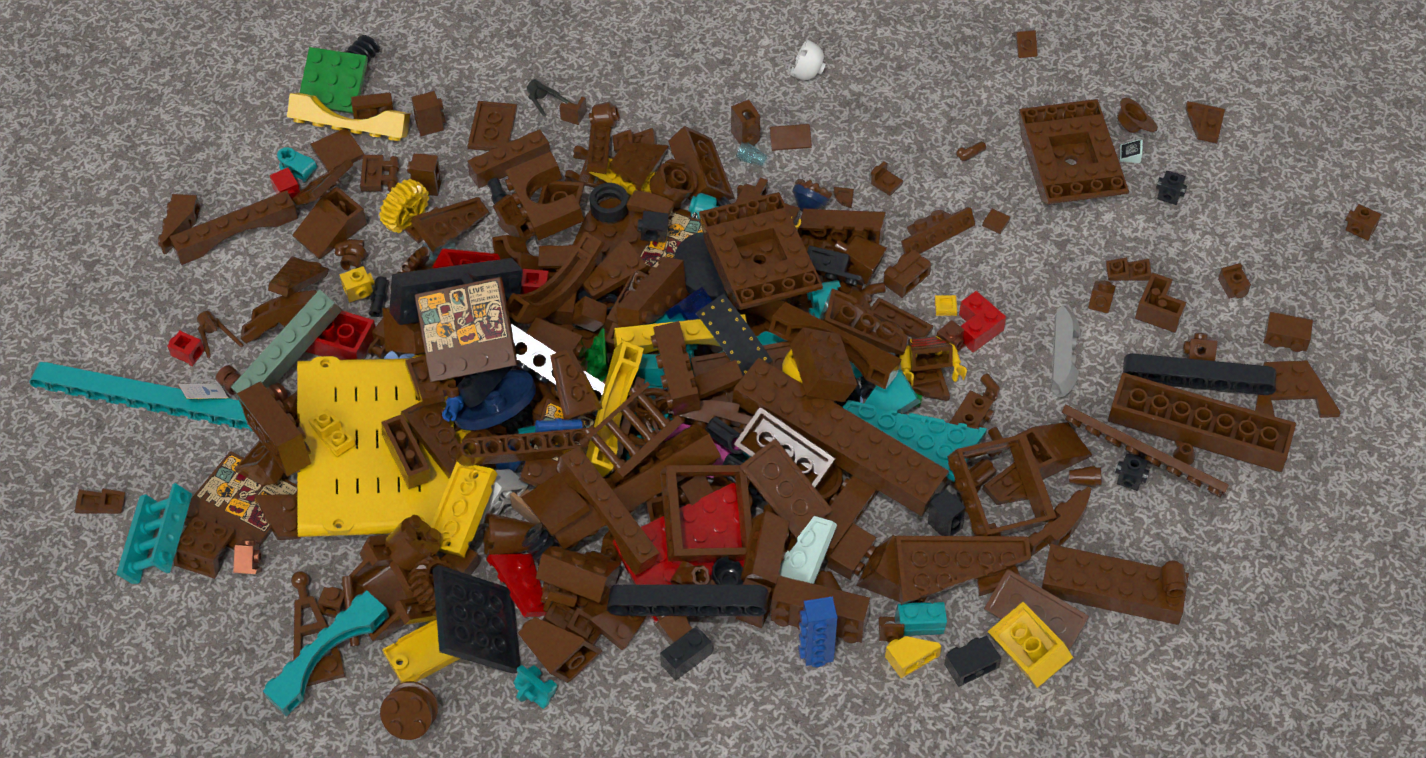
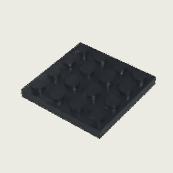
M441 565L436 566L433 569L439 652L512 674L517 673V668L520 666L515 608L508 587Z

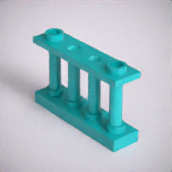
M174 483L167 499L156 501L146 494L139 496L116 575L131 584L140 583L143 569L155 566L166 574L170 573L192 493ZM165 509L163 517L159 518L161 510ZM159 529L157 537L153 538L155 530ZM154 548L152 556L147 558L149 549Z

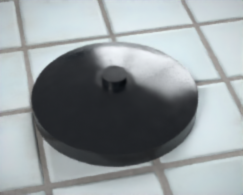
M703 232L693 234L684 239L677 247L674 259L684 260L687 291L697 298L703 297L706 299L709 297L712 301L723 294L729 299L705 244Z

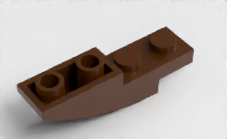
M300 291L288 297L279 296L254 308L251 320L242 326L240 339L247 344L252 340L258 339L268 329L276 327L278 323L286 327L317 291Z
M716 400L700 401L701 410L678 415L683 421L682 424L685 422L695 424L697 422L704 429L713 416H716L729 426L739 427L740 431H744L753 418L752 416L739 413L740 404ZM673 408L668 410V416L672 419L676 417L674 416Z
M1089 486L1082 491H1076L1067 502L1059 503L1054 509L1057 518L1050 520L1038 533L1034 532L1029 536L1031 557L1047 545L1061 546L1074 533L1087 509L1092 490Z

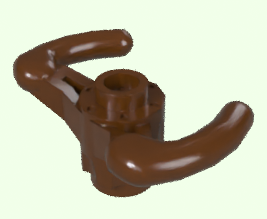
M655 387L646 388L643 391L645 396L662 413L663 409L667 407L665 396L669 395L668 390ZM648 396H661V397L652 400V399H651L650 397H648ZM637 400L635 412L638 418L647 426L650 432H653L651 427L653 426L655 429L654 433L657 434L659 432V424ZM628 433V438L635 445L642 447L646 444L643 438Z

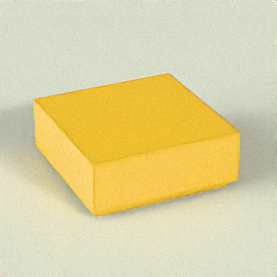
M935 295L936 316H957L956 295Z

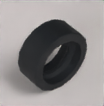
M604 183L592 190L589 197L590 210L596 219L607 223L617 222L628 213L626 206L629 201L628 193L622 186L615 183ZM605 197H615L621 200L619 206L610 209L598 206L597 202Z

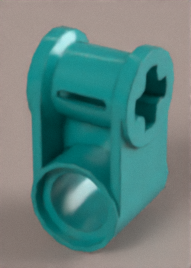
M284 147L277 152L280 170L288 167L294 178L303 180V183L317 169V164L313 159L304 156L292 148Z

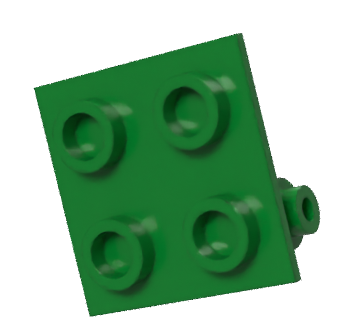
M603 328L598 336L594 337L593 344L585 352L588 374L601 382L608 375V353L605 349V331Z

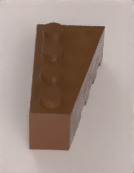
M803 209L800 218L801 224L797 231L801 239L809 238L822 244L826 241L834 247L838 240L850 245L856 236L881 245L884 237L886 212Z

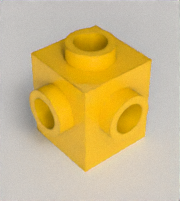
M364 266L339 274L342 288L349 303L366 298L373 292L372 285H375L371 273H366Z

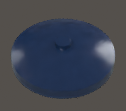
M510 370L481 404L475 407H467L463 400L464 405L457 413V417L454 420L455 424L464 430H480L495 426L515 416L530 403L536 393V384L532 376L526 371Z

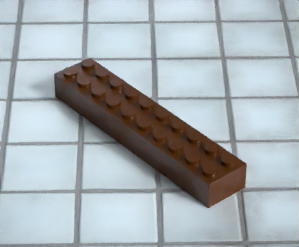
M760 358L755 361L734 387L732 403L740 404L742 409L752 415H755L761 407L836 459L835 465L921 517L929 508L933 496L940 493L946 484L949 474L947 469L831 400L806 396L801 382Z

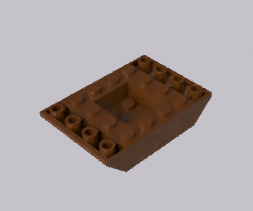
M1098 99L1019 109L1021 138L1041 202L1054 204L1129 194V189ZM1072 159L1076 161V164L1070 165L1066 160Z
M779 192L699 211L705 244L729 300L736 309L742 310L823 289L819 276ZM756 260H762V261H764L765 263H763V264H757V263H755V261H756Z

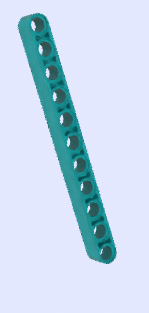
M39 362L29 381L34 388L42 387L47 391H62L67 395L86 396L85 398L97 401L102 399L106 400L107 403L117 405L122 403L127 404V407L137 409L142 407L147 408V411L157 413L162 411L167 412V415L177 417L182 415L187 416V419L197 421L202 419L212 424H227L232 428H247L252 431L246 422L239 400L229 398L186 399L184 393L179 388L48 362Z

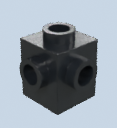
M1166 170L1164 177H1159L1156 189L1159 190L1157 199L1177 205L1180 196H1185L1188 185H1184L1186 176Z
M1126 453L1124 461L1119 460L1115 471L1116 474H1119L1117 484L1138 491L1141 482L1146 483L1150 470L1146 469L1148 460Z

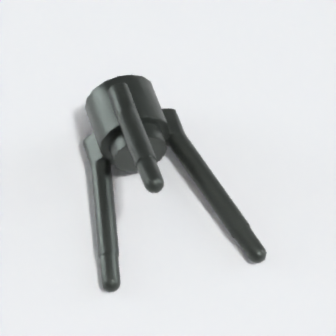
M537 79L531 80L527 86V91L530 93L528 98L533 101L544 117L546 113L537 101V98L542 99L548 93L567 104L571 102L562 97L559 92L544 85Z

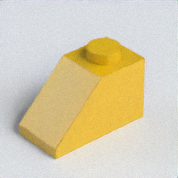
M905 636L900 640L895 639L887 645L885 658L899 677L903 678L938 658L941 652V645L938 642Z

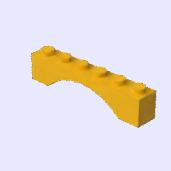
M298 92L290 93L287 117L294 118L293 122L305 123L306 121H311L312 125L324 127V124L331 125V129L335 130L349 128L351 133L362 134V131L370 132L369 136L381 137V135L389 136V140L400 141L401 138L407 137L411 113L387 110L369 119H351L331 111L316 96Z
M745 314L741 315L746 322ZM701 319L679 321L685 345L709 344L720 346ZM668 323L615 328V348L622 341H626L644 348L643 354L658 350V348L653 349L651 336L654 335L653 327Z
M622 341L614 349L600 401L603 409L598 410L594 427H597L626 401L628 392L639 369L644 348ZM621 412L612 419L618 426L621 421ZM606 426L602 427L597 434L617 454L618 439ZM590 440L586 456L601 476L604 477L613 469V464Z

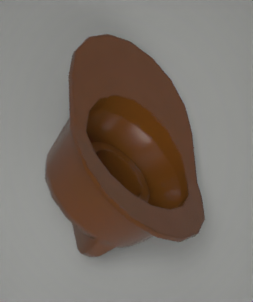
M1130 98L1121 99V109L1117 114V118L1127 131L1131 133H1136L1141 129L1149 132L1157 131L1158 126L1137 102Z

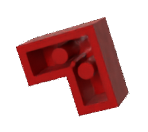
M977 290L961 301L959 316L966 321L960 326L964 329L963 343L974 353L1004 331L1006 316Z

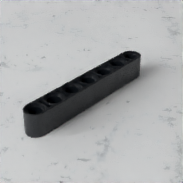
M1135 353L1127 354L1124 357L1123 373L1168 386L1257 395H1271L1276 391V370L1270 366Z
M618 584L610 588L607 611L618 616H762L766 613L768 589L761 585Z

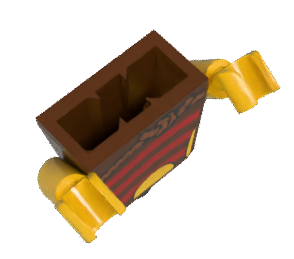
M939 336L908 339L905 353L899 355V358L902 359L900 368L907 380L911 382V386H913L914 375L910 372L911 370L919 371L954 367L952 379L955 382L958 380V375L962 376L964 380L967 369L960 365L961 360L955 345L946 342Z

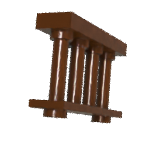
M648 382L641 387L639 384L633 387L628 392L630 397L597 427L591 425L582 433L584 438L579 442L582 446L590 439L613 464L615 472L610 478L615 484L683 423L678 415L672 420L666 419L645 396L643 391L650 385ZM635 398L659 424L658 427L661 430L657 434L654 431L650 432L627 406ZM619 412L645 438L643 440L646 443L641 448L639 445L636 446L612 420ZM606 426L629 451L628 455L630 458L626 462L624 459L620 460L597 434L602 427Z

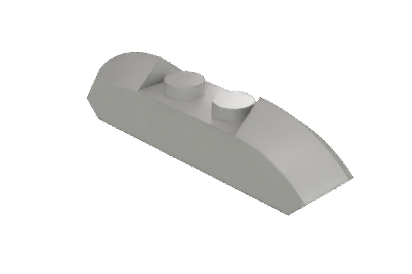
M1063 305L1056 310L1054 320L1051 391L1057 397H1064L1072 390L1079 374V370L1075 367L1076 355L1072 354V350L1076 349L1077 337L1080 336V327L1073 312Z

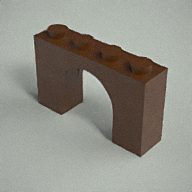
M551 151L505 170L508 178L505 180L509 191H514L512 194L516 205H521V208H519L523 220L528 219L529 222L526 224L530 234L535 233L538 241L584 222L581 207L574 194L548 204H539L531 200L532 195L539 188L562 179L559 166Z

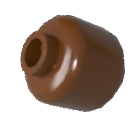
M611 102L595 104L592 107V113H589V120L591 124L612 128L620 120V115L616 105H613Z

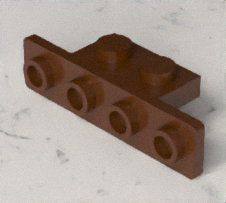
M966 207L954 214H949L943 210H936L931 215L914 221V224L907 227L911 236L901 241L904 254H908L912 250L921 254L975 226L972 209Z

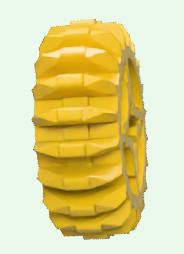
M404 179L401 183H397L396 187L391 188V192L383 200V205L380 207L381 212L379 213L380 221L390 231L401 233L412 224L413 216L426 212L425 208L428 206L427 201L430 198L428 196L429 192L421 183L415 180Z

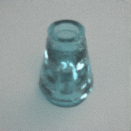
M742 142L736 154L740 161L763 166L767 159V155L749 142L747 144Z

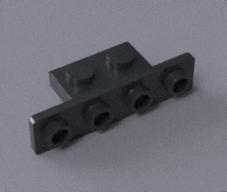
M809 245L807 253L818 275L824 276V279L828 281H845L846 285L852 287L864 285V280L861 276L846 273L851 258L850 255Z

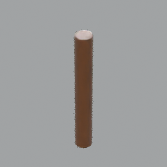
M351 575L342 576L346 610L351 606L354 599ZM359 635L349 638L350 646L360 645Z

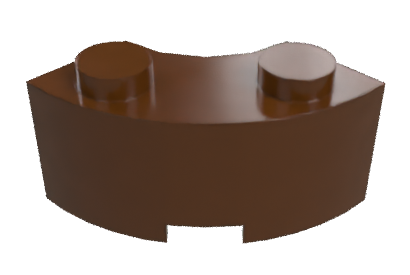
M511 235L492 237L494 253L498 254L500 259L513 258L522 270H539V257L529 253L524 238Z

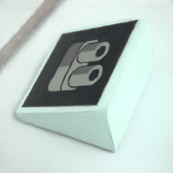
M1143 140L1121 144L1120 161L1140 163Z

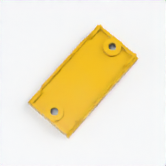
M456 462L430 526L437 529L441 535L439 539L440 552L465 557L469 547L468 543L474 538L492 493L491 485H494L498 475L494 469L477 465L463 466Z
M433 620L399 638L396 643L382 650L401 683L405 681L418 682L461 659L439 652L437 620ZM398 661H403L401 665L397 664Z

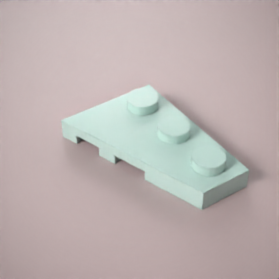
M814 516L798 536V542L792 550L785 553L784 560L779 568L780 576L814 584L837 524L833 521Z

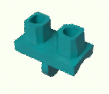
M523 665L517 668V677L513 682L518 690L516 698L520 702L529 699L531 702L537 703L542 709L546 708L549 705L550 698L556 693L557 684L551 679L543 683L540 680L542 673L535 665L529 668Z

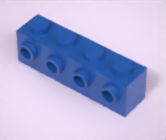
M833 597L804 601L803 610L800 611L801 622H799V657L805 660L806 666L822 667L826 663L834 662L837 614Z

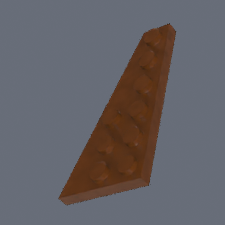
M895 536L894 548L900 605L1028 562L1031 559L1029 537Z

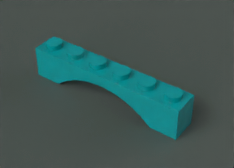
M367 590L362 595H357L346 611H341L328 628L325 627L319 632L317 639L311 645L307 644L300 651V655L283 667V672L279 676L267 682L263 690L266 698L287 717L304 700L305 688L309 677L321 658L333 647L349 638L373 633L389 617L387 608Z

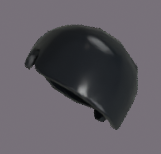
M728 556L717 559L712 566L711 579L716 585H743L744 581L741 580L743 567L739 561H732Z

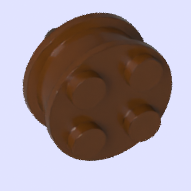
M405 681L396 685L384 699L380 708V717L384 727L391 735L403 740H414L423 736L438 715V702L433 692L425 685L414 681Z

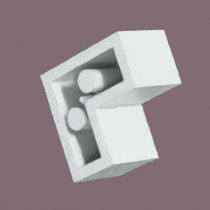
M495 470L498 475L494 485H491L492 493L480 524H486L484 519L487 513L499 515L505 504H511L510 494L512 492L520 496L526 490L528 484L518 480L519 477L512 470Z

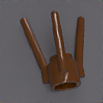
M204 311L198 315L197 322L200 326L197 330L201 335L207 358H210L211 354L205 332H216L217 327L240 347L244 346L218 318L214 317L212 312Z

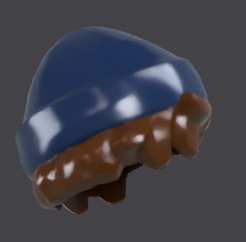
M798 179L795 181L792 190L797 206L802 212L803 209H819L826 206L832 196V192L828 191L825 187H819L818 183L813 184L812 180L805 182L803 179Z

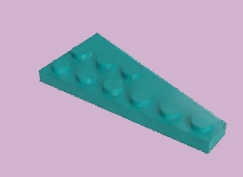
M850 400L843 406L844 409L949 471L947 478L955 481V477L949 467L947 456L958 448L980 444L987 432V428L979 427V429L967 427V424L963 423L958 425L946 423L943 419L909 413V415L897 413V410L889 409V411L877 409L875 405Z

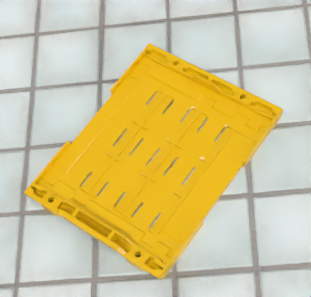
M426 354L415 355L412 358L423 356ZM333 356L316 357L311 361H297V415L300 418V427L306 435L304 441L311 450V454H309L311 464L297 472L298 537L391 534L404 519L414 514L431 526L448 484V477L419 441V448L430 468V481L421 485V492H419L418 486L408 489L382 436V421L401 415V411L421 402V400H416L415 390L405 366V360L411 358L339 360ZM454 378L442 380V384L446 381L454 380ZM375 387L377 388V401H375ZM395 387H397L398 400H395ZM335 388L337 389V402H335ZM355 388H357V401H355ZM447 396L444 397L445 401L440 402L441 405H442V407H443V409H445V407H446V405H447V404H446V400H447V398H448ZM325 409H328L340 421L341 427L355 441V446L339 456H336L327 447L308 421ZM450 419L449 423L454 428L453 421ZM376 430H378L379 448H376ZM356 431H358V449H356ZM412 432V434H413V436H414V438H415V440H416V442H417V437H416V436L414 435V433ZM377 478H379L380 493H377ZM398 478H400V492H398ZM356 479H359V494H357ZM336 480H338V494H336Z

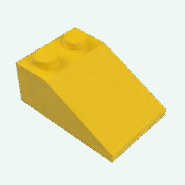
M1024 602L1019 604L987 631L1037 688L1073 658L1060 638Z

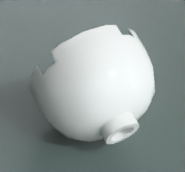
M807 39L796 57L795 68L792 66L790 75L800 80H810L817 73L821 74L826 64L823 63L824 54L820 46Z

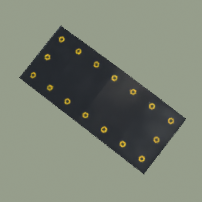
M725 294L696 312L731 361L737 360L743 376L758 358L767 363L772 361L763 345Z

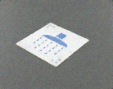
M178 384L186 399L228 398L220 384Z

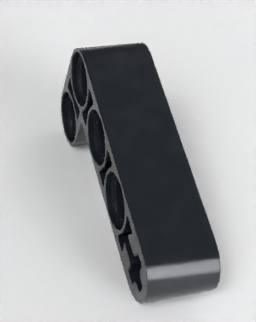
M513 366L466 375L457 386L466 406L475 407L481 404Z

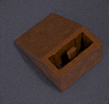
M336 186L328 194L320 198L292 236L318 259H321L334 249L336 243L347 240L367 225L364 209Z
M1068 422L1035 426L1017 434L1026 433L1043 480L1092 456V453Z

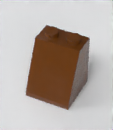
M390 307L383 308L385 351L411 354L425 353L420 322L399 325L389 313Z
M537 317L526 332L528 335L556 353L565 349H572L578 362L585 366V346L583 345L582 335ZM526 345L518 346L516 354L524 355L528 347ZM536 358L534 362L535 366H544L546 363V358ZM529 370L528 372L531 376L537 375V373L533 372L532 370Z
M892 535L877 546L873 556L868 559L856 586L900 602L894 548L895 535ZM927 596L909 603H923Z
M536 617L525 622L522 629L518 632L519 636L547 671L567 683L573 680L603 651L588 640Z

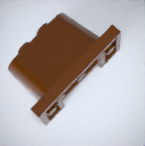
M385 540L366 542L362 548L367 557L350 574L353 595L355 598L367 590L387 608L389 617L373 633H368L371 640H383L407 624L437 620L436 615L432 616L430 611H424V607L418 605L419 601L413 598L414 592L409 590L411 584L408 582L411 571L401 568L391 559L389 555L392 552L389 547L386 549Z

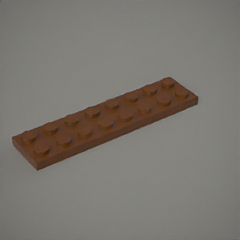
M1065 404L1062 413L1066 416L1065 420L1069 424L1078 428L1083 425L1088 433L1098 438L1100 435H1103L1108 443L1118 448L1122 444L1126 446L1125 450L1128 453L1139 457L1142 454L1146 456L1145 459L1148 460V463L1156 467H1160L1162 464L1166 466L1167 472L1179 478L1182 474L1187 477L1186 480L1199 488L1203 484L1208 487L1209 493L1221 498L1222 494L1228 496L1231 487L1229 484Z

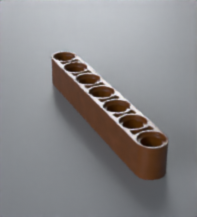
M587 428L468 438L462 441L456 452V460L463 466L560 458V456L578 446L587 454L590 439L582 446L577 445L573 441L577 440L580 442L584 438L582 433ZM552 442L558 443L560 447L554 446ZM530 444H535L538 449L532 448ZM508 446H513L516 451L510 450ZM486 448L493 449L494 453L488 452ZM464 449L471 451L472 455L466 454Z

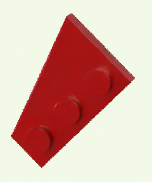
M532 554L489 555L486 561L490 566H494L498 572V579L501 583L504 582L511 592L510 597L524 617L544 616L546 614L543 611L544 603L540 602L543 592L539 579H536L537 571Z

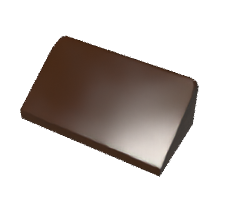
M389 92L351 97L354 119H369L384 111L393 110L392 97Z
M809 124L770 127L769 136L772 151L812 148Z

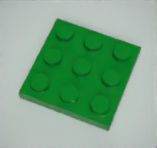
M309 47L300 93L316 96L322 104L332 111L353 114L351 97L361 95L368 57L366 55Z

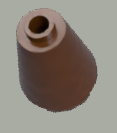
M487 513L484 523H488V527H486V530H483L486 559L489 555L516 554L527 551L530 545L523 547L521 543L525 539L527 531L536 524Z

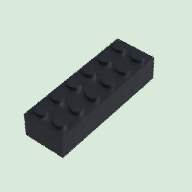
M513 258L392 274L389 313L399 325L420 322L415 295L464 285L460 277L466 271L481 281L501 277L504 293L510 298L512 293L521 294L523 270Z

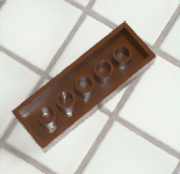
M1050 544L1042 589L1063 601L1179 625L1184 610L1186 593L1181 597H1169L1163 588L1161 567ZM1185 572V573H1186L1187 583H1188L1189 573Z

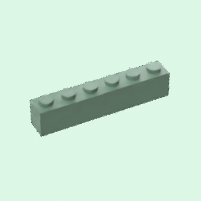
M319 289L231 388L238 393L260 381L266 388L277 383L337 317L342 309Z

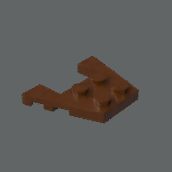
M1307 360L1264 362L1263 366H1270L1276 370V391L1271 395H1258L1255 411L1275 416L1272 400L1315 399L1319 418L1340 416V410Z

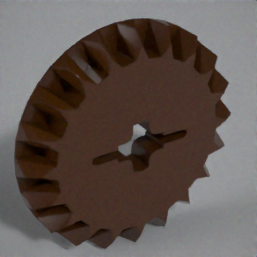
M426 246L416 250L400 267L397 273L418 271L429 261L430 250Z

